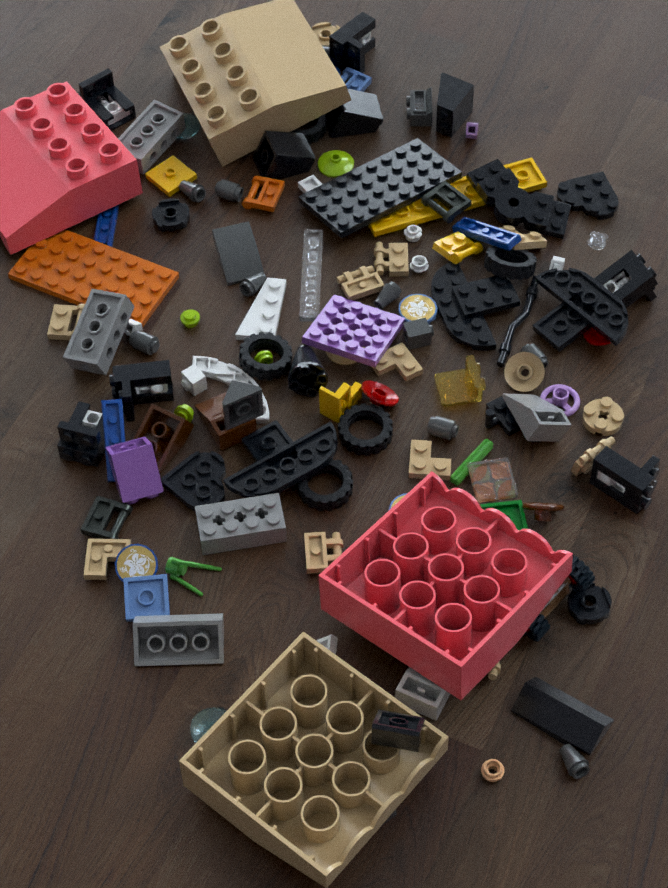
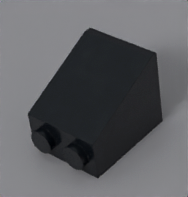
M446 73L441 74L437 101V132L452 138L473 112V84Z
M348 89L351 101L326 113L330 138L376 132L383 123V115L377 95Z
M265 131L253 156V161L262 177L281 180L309 172L315 162V155L305 135L302 133Z

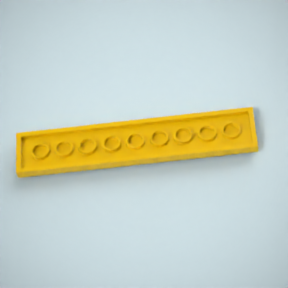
M532 157L503 165L506 169H511L519 180L518 187L527 193L547 187V181ZM466 176L450 184L471 200V206L466 210L486 205ZM436 198L434 199V201L441 207H443L445 210H450ZM421 199L368 226L373 236L377 237L407 228L409 225H418L439 219L442 216L429 206L423 205Z

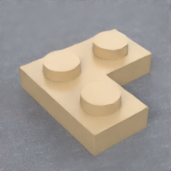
M511 225L498 227L521 235L522 240L512 248L513 250L546 248L547 240L538 232L533 231L529 234H521Z
M403 342L387 349L376 367H372L378 376L396 368L406 382L423 374V368Z
M411 440L409 478L424 479L432 471L442 480H450L451 459L431 458L432 441Z
M88 539L84 579L106 580L108 562H115L119 552L131 544V539Z

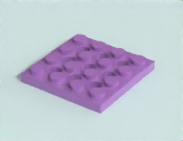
M333 295L302 336V343L375 368L402 329L405 318L380 310L379 308L346 299L342 296Z

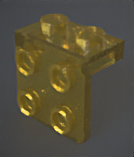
M474 355L466 356L465 369L436 373L434 375L442 406L449 407L482 401L483 390L486 389L484 378L480 377L479 362L476 363Z

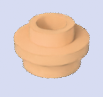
M489 759L483 763L481 774L485 780L497 782L504 776V766L497 759ZM494 769L497 773H489V770Z

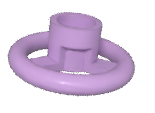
M551 385L544 389L540 395V398L562 407L567 417L573 415L580 406L578 393L567 385ZM553 391L552 398L546 399L547 395ZM569 394L574 399L572 408L567 404Z

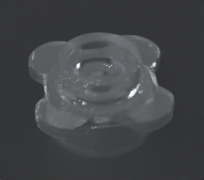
M593 231L590 233V239L587 243L591 248L601 250L606 247L605 242L608 240V235Z

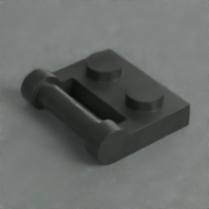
M446 181L425 194L421 199L423 205L432 208L447 223H451L457 215L471 206V200ZM436 198L438 201H440L442 204H444V205H445L446 207H448L450 210H449V211L445 210L443 207H441L439 204H437V203L434 201V199Z
M97 496L80 529L81 534L98 539H119L118 534L127 516L131 515L133 508L128 504ZM114 512H120L111 531H106Z

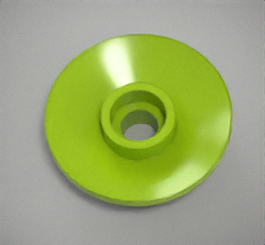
M341 150L328 151L318 159L319 171L328 177L337 178L354 168L352 156Z

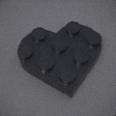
M603 171L560 182L558 185L557 201L571 204L573 211H583L587 216L590 214L597 217V220H605L613 217L618 209V197Z
M197 451L161 478L162 486L193 511H195V506L223 502L225 500V491L221 481L226 476L224 459L214 451H211V453H200V451Z

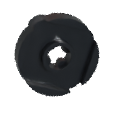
M169 198L158 202L159 205L152 209V219L159 231H175L187 227L190 213L186 203L183 204L178 199Z
M592 583L583 593H578L577 590L574 591L572 589L567 600L569 613L581 625L596 624L607 619L612 604L609 592L604 587L595 586V583ZM586 600L595 603L593 606L585 605Z

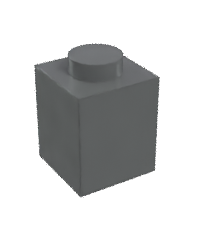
M426 318L403 323V337L408 350L431 345L434 330L432 325L428 324Z

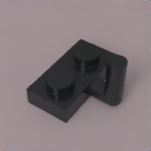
M501 396L486 404L485 427L492 428L499 424L504 432L510 436L521 429Z

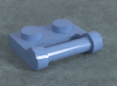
M349 67L341 75L344 82L349 79L345 83L347 89L364 92L372 83V77Z

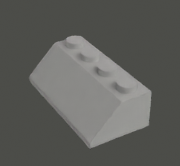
M223 613L135 616L133 620L135 666L224 663Z

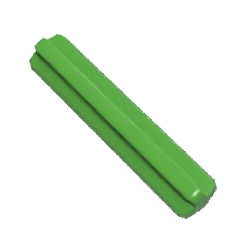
M484 439L450 476L451 483L459 485L470 474L469 468L477 466L493 449V442L489 439Z

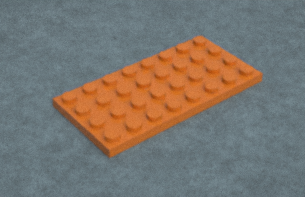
M65 229L31 245L10 270L8 276L11 280L77 306L78 304L86 303L91 289L125 294L135 306L130 319L142 323L143 328L178 280L179 272Z

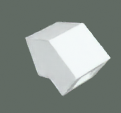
M553 256L549 270L554 268L563 270L565 258Z
M129 319L124 333L130 336L135 330L143 331L142 323Z

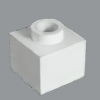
M195 364L181 371V384L193 396L207 389L206 376Z

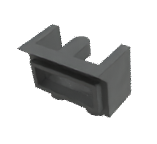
M432 86L427 90H410V96H406V106H410V108H407V119H410V126H432Z

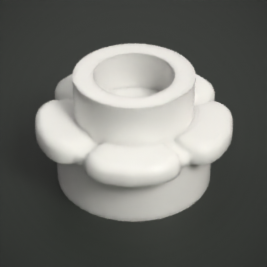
M409 225L404 230V235L409 242H417L422 236V229L417 225Z
M422 255L414 256L410 263V268L414 269L417 273H422L429 267L426 257Z

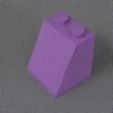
M146 437L105 447L119 497L123 503L133 504L138 502L139 498H154L159 496V493L164 492L153 446Z

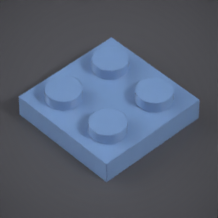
M167 574L123 578L126 622H133L135 616L170 615Z

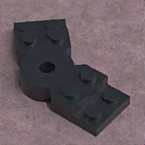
M499 159L467 173L466 178L484 203L490 206L494 205L493 213L499 222L511 226H518L523 222L524 228L527 231H534L563 239L571 204L554 201L553 195L534 192L529 195L525 190L518 187L519 180L510 168L506 169Z

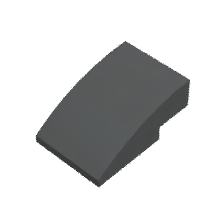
M249 221L212 230L218 259L228 286L239 284L242 279L259 272L264 273Z

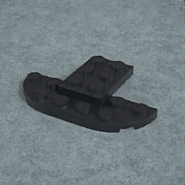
M452 262L443 265L432 279L431 296L436 302L437 311L450 337L460 345L463 343L471 346L473 350H495L497 344L483 315L520 306V299L510 279L506 277L501 278L499 275L467 282L459 263L453 264Z
M557 268L542 272L535 277L536 283L561 302L560 305L532 325L533 330L560 352L591 327L615 346L623 340L629 324L627 309L617 296L593 277L574 268H569V270H557Z
M277 420L241 438V441L255 460V463L223 480L224 485L231 492L245 498L283 492L319 472L330 463L336 453L338 444L334 425L332 422H329L294 442Z

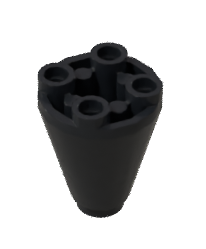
M301 345L296 350L288 374L289 389L295 393L307 396L308 398H314L318 395L321 386L326 387L328 374L312 347Z

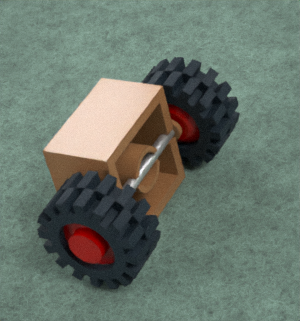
M573 555L571 573L524 633L529 639L538 642L548 632L551 626L545 618L567 596L569 587H572L574 591L577 590L578 593H583L594 582V573L577 556L574 557Z

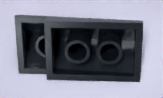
M537 677L525 682L511 709V712L564 745L571 744L589 756L614 723V719Z

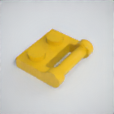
M457 231L434 242L432 249L453 264H458L472 254L481 253L483 246L480 242L474 243L463 233Z

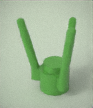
M170 557L165 567L166 573L171 574V580L179 582L199 596H203V593L179 576L185 575L187 567L215 571L222 570L221 567L184 561L175 557Z

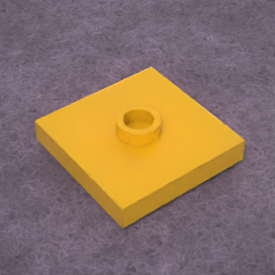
M174 155L145 173L146 179L169 197L180 190L179 184L181 181L193 182L197 179V174Z

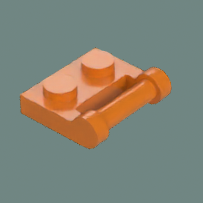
M254 176L252 186L247 197L243 199L242 206L245 209L255 208L274 212L285 187V181ZM263 186L258 199H254L258 188Z

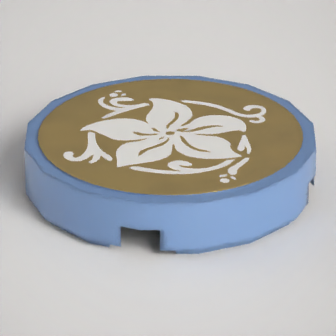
M411 294L400 302L398 314L405 318V322L426 318L430 325V322L436 319L437 305L427 295Z

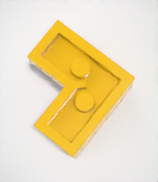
M344 382L335 393L321 386L319 389L320 414L338 423L340 416L344 415V411L351 409V406L356 405L361 400L362 384L355 382L350 386Z

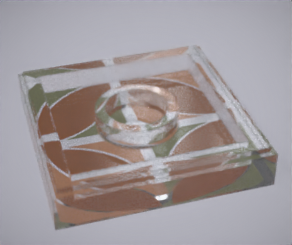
M508 457L468 463L467 468L478 503L518 497L519 494Z

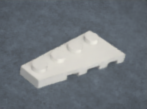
M266 279L235 334L236 340H244L246 337L249 338L251 334L255 333L257 335L259 332H264V334L270 332L276 336L287 285L286 279Z

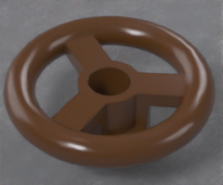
M526 502L522 504V508L534 510V520L551 521L550 511H563L564 505Z

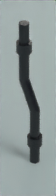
M533 276L531 284L527 288L522 312L509 324L504 341L500 344V354L496 364L498 367H504L506 358L510 355L512 349L511 342L515 329L529 316L533 301L537 298L539 284L535 281L536 276Z

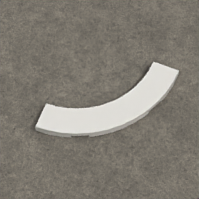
M193 356L192 365L195 364L206 377L221 381L230 386L232 380L259 386L252 377L231 363L226 364L211 357ZM262 393L264 415L255 419L257 424H269V408L267 400Z

